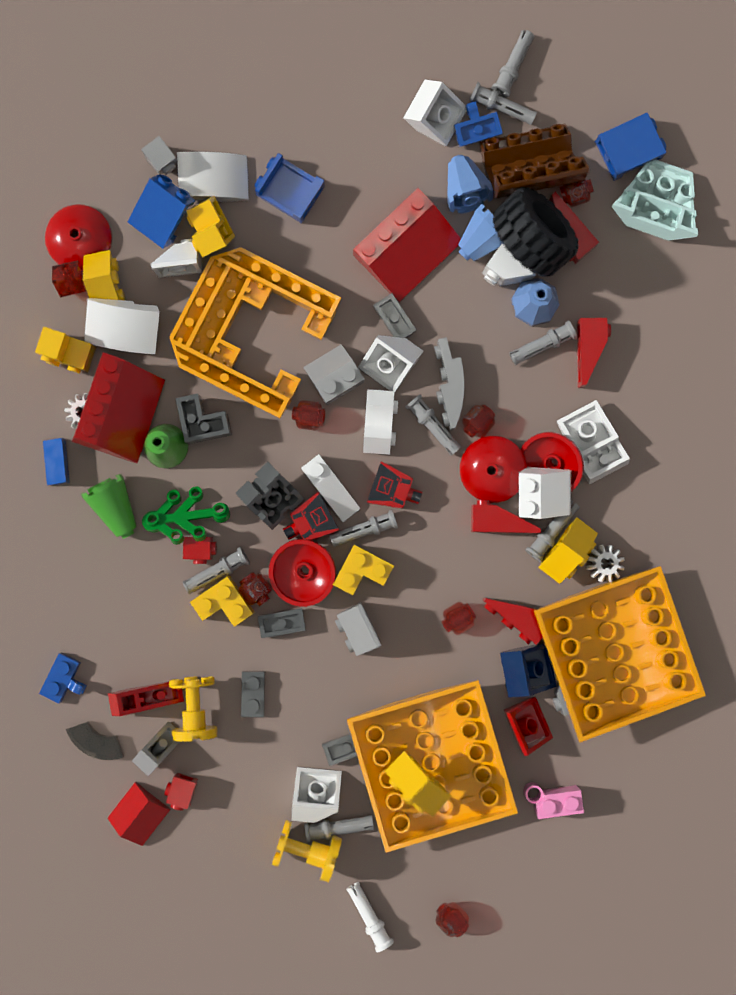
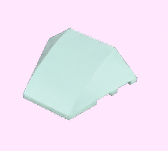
M656 159L646 163L631 184L627 186L622 195L612 205L613 210L624 224L633 229L668 241L698 236V228H696L695 223L697 215L696 210H694L693 200L695 197L693 172Z

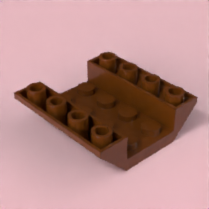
M554 124L548 128H535L529 132L511 133L505 137H492L486 141L479 142L485 174L491 182L496 199L511 196L519 188L528 187L540 190L583 181L590 172L584 157H575L572 151L571 133L566 124Z

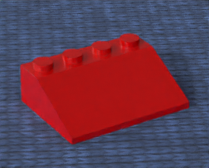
M417 188L353 249V256L400 303L459 246L461 238L432 201Z
M103 352L72 442L137 464L165 380L124 359Z

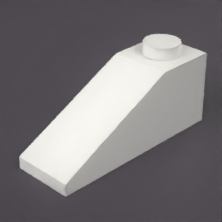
M319 454L301 468L342 522L361 509Z

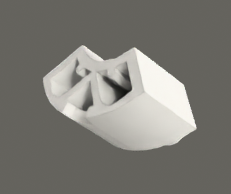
M367 389L363 453L390 455L391 446H395L396 432H392L393 414L398 412V401L394 400V391Z

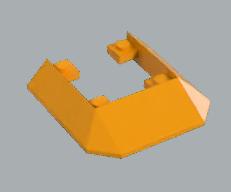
M242 247L212 256L169 337L178 366L210 384L281 418L292 402L291 400L301 379L281 369L274 384L269 388L233 370L232 368L242 350L224 341L229 328L243 301L263 310L271 292L310 311L301 330L322 341L330 323L334 319L342 298Z

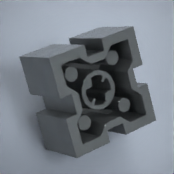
M267 461L255 473L258 478H255L252 483L247 481L236 492V495L273 530L285 518L283 513L288 508L292 511L305 498Z

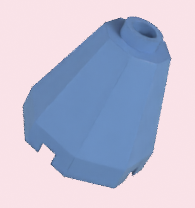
M457 155L448 163L447 197L450 212H454V209H457L460 214L475 211L481 204L484 205L483 202L488 199V202L493 200L491 182L470 157Z
M483 204L476 209L458 244L461 247L458 252L467 261L470 258L476 261L497 250L503 244L494 229V215L488 209L486 210Z
M541 278L521 282L511 299L515 317L530 326L550 322L560 305L556 288Z

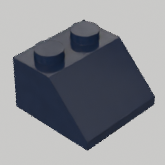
M545 643L514 648L500 653L508 697L532 696L557 687L553 665Z

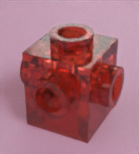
M78 260L52 266V283L60 298L86 292L83 281V269Z

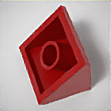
M536 696L504 709L510 727L524 756L530 755L553 739Z
M135 782L107 819L121 838L143 846L171 809Z

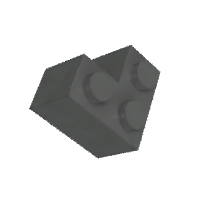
M199 394L176 398L184 441L188 445L232 435L228 413L225 411L205 415L202 398Z

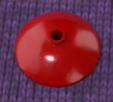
M81 204L70 205L59 210L50 219L45 232V244L50 256L60 266L72 271H83L84 255L111 249L112 231L106 218L95 208ZM78 231V236L73 238L72 233Z
M542 432L534 435L524 443L521 451L525 456L527 467L571 470V492L579 485L584 472V462L579 448L571 439L556 432ZM552 459H556L558 465H554Z
M486 436L474 441L465 450L460 462V477L466 490L475 498L489 500L490 503L503 502L519 492V472L527 468V462L523 452L513 441L501 436ZM489 466L496 468L495 474L488 472Z
M296 539L285 543L274 553L269 565V580L272 588L282 600L295 606L306 607L321 602L331 592L336 579V567L330 553L322 545L308 539ZM306 566L309 569V573H304L302 567Z

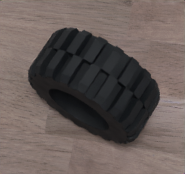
M528 187L519 188L495 210L493 216L494 229L506 250L524 268H528L530 272L541 277L552 276L577 254L579 248L578 238L575 236V231L571 228L569 221L554 206L555 204L534 189Z

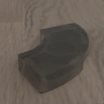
M89 721L66 729L73 744L88 756L100 760H116L124 757L118 736L99 734L92 728Z

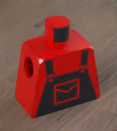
M380 462L367 503L403 509L405 501L419 504L423 492L410 488L413 478L384 462Z
M319 492L290 513L294 523L283 528L288 540L298 535H301L303 539L313 540L339 531Z

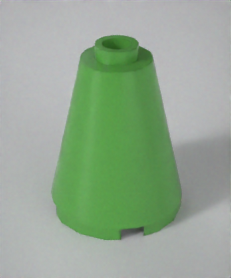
M161 424L148 432L143 449L146 458L153 465L159 468H172L179 465L185 459L188 452V444L184 441L181 429L171 424Z
M122 474L115 475L116 478L113 480L108 478L87 489L89 494L83 492L81 496L113 534L124 539L134 534L133 529L137 526L124 477Z

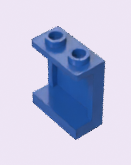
M648 112L599 134L595 141L614 181L622 178L625 173L655 159H662L667 153L666 143L663 138L659 137L656 131V122L653 118L649 117Z
M278 153L276 157H272L266 166L268 170L265 175H261L254 185L256 195L302 224L323 191L325 182L318 176L316 178L312 177L285 160L283 155Z
M161 174L156 175L148 180L128 223L164 249L174 243L177 237L174 233L188 207L195 203V199L190 196L189 192L174 185L169 177Z

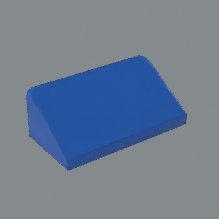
M57 438L43 441L47 485L70 483L66 439Z

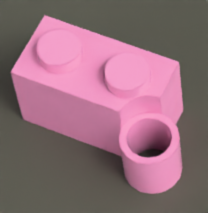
M530 782L523 789L525 798L534 804L535 814L538 819L584 813L581 790L577 785L542 790L537 783ZM531 788L539 789L538 795L534 798L528 797V791Z

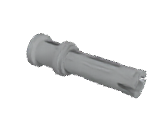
M525 30L521 31L508 62L505 66L501 67L499 71L500 76L497 82L492 85V91L497 90L499 95L504 98L510 96V88L519 77V67L535 37L533 33L526 30V33Z
M477 82L469 100L471 102H479L489 110L495 108L529 125H532L537 114L536 111H532L500 96L497 90L491 91L481 86L479 82Z
M566 321L565 325L555 330H548L547 335L509 352V355L514 365H517L552 347L559 348L560 344L570 339H577V335L571 322Z
M419 394L405 408L410 409L418 418L417 422L424 424L447 452L453 455L462 446L434 415L433 408L430 409Z
M575 503L571 508L570 515L555 517L544 532L541 531V533L537 534L538 538L530 548L527 547L525 551L537 561L542 562L543 555L550 547H554V539L580 507Z
M391 509L388 513L381 516H371L367 522L329 535L333 547L372 533L380 535L384 530L393 527L397 529L398 525Z
M239 547L233 554L221 557L215 565L183 581V585L188 594H191L225 574H233L234 570L243 565L248 566L250 562L243 549Z
M372 815L333 822L325 819L321 823H304L307 843H311V840L323 838L330 840L333 835L374 830Z

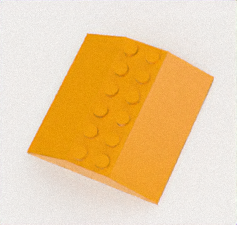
M661 566L604 583L534 611L579 742L706 696Z
M479 680L429 691L389 703L347 719L385 852L518 813ZM404 751L413 757L452 796L433 817L427 812L420 813L413 804L410 806L401 797L403 792L401 790L397 791L389 783L391 778L385 771Z

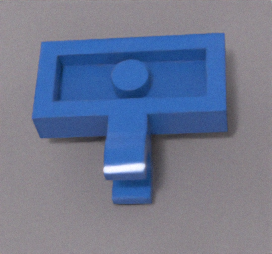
M476 101L465 105L470 120L453 125L459 147L503 134L497 112L480 117Z
M59 653L39 694L58 704L62 702L68 689L78 695L83 694L87 685L73 679L81 662L63 653Z

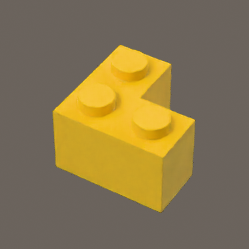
M215 196L190 207L186 211L191 227H195L197 231L192 236L193 247L198 253L200 252L202 257L225 247L235 237Z
M110 250L84 255L83 281L89 298L125 300L123 289H119L117 285L119 284L117 273L119 271L118 261L116 258H112Z
M43 326L35 353L40 355V360L45 361L47 364L59 367L60 364L67 365V370L80 374L81 370L89 371L96 347L91 343L72 338L65 333Z
M576 517L564 530L559 541L545 555L538 568L559 584L565 578L570 579L577 571L576 567L578 565L582 567L590 556L587 554L596 546L594 540L598 533Z
M354 545L333 585L353 595L364 575L384 586L394 565Z
M227 576L190 602L202 621L222 609L234 627L255 613L231 576Z
M405 751L385 771L391 778L389 783L397 791L401 790L403 792L401 797L410 806L413 804L422 814L427 812L433 817L452 797L436 779L430 776Z

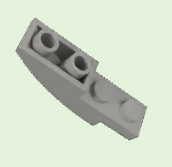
M446 337L438 339L437 346H434L436 358L441 359L443 366L439 368L442 381L446 380L447 384L439 386L440 391L436 392L439 405L443 404L445 413H442L444 426H449L451 431L456 428L463 406L464 371L461 357L452 359Z

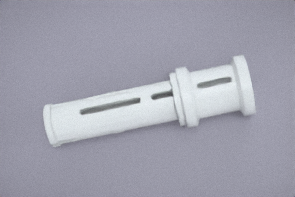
M356 882L354 886L350 885L346 890L349 892L367 926L365 928L366 933L371 936L375 943L376 952L387 949L394 943V940L389 938L385 931L384 922L381 919L378 920L360 883Z

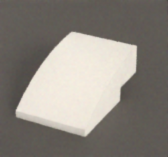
M177 152L178 186L189 192L195 201L206 200L212 196H215L218 202L249 200L247 155L220 152Z
M88 298L84 342L120 351L155 354L159 309L155 305L134 304L133 301Z
M597 400L557 420L561 433L571 439L582 454L584 462L583 475L589 485L629 464L630 458L619 442V436Z

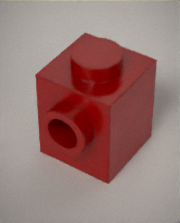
M184 537L183 559H193V564H207V560H212L213 555H216L217 543L213 542V537H206L203 541H196L193 537Z
M176 773L172 783L168 782L164 793V795L168 796L166 803L171 804L170 807L175 810H188L198 779Z

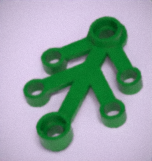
M195 486L189 490V497L173 514H167L174 505L181 502L179 491L170 490L167 493V500L157 511H149L143 516L142 525L149 532L155 533L160 531L170 538L171 542L175 545H179L184 541V535L181 530H173L166 524L175 523L190 533L194 540L203 541L207 536L204 527L195 526L189 521L213 517L216 522L224 523L230 518V510L226 504L216 503L212 508L189 511L196 502L203 499L202 489ZM196 492L200 493L198 496H193ZM172 496H177L176 499H171ZM219 509H224V510H223L222 512H220V513L216 512V511H218ZM197 532H203L200 536H196ZM175 535H180L178 539H173Z

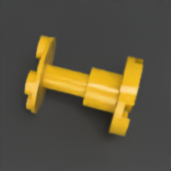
M197 676L184 677V682L182 679L169 680L170 688H185L187 710L182 711L183 727L172 730L173 741L187 742L193 741V739L208 740L217 737V726L206 725L205 709H200L199 687L215 684L214 676L201 677V680Z
M286 820L282 833L286 835L280 836L276 849L280 853L275 852L272 865L279 866L283 851L306 858V864L322 868L320 881L329 883L342 838L333 835L329 846L312 841L311 845L288 838L292 822Z

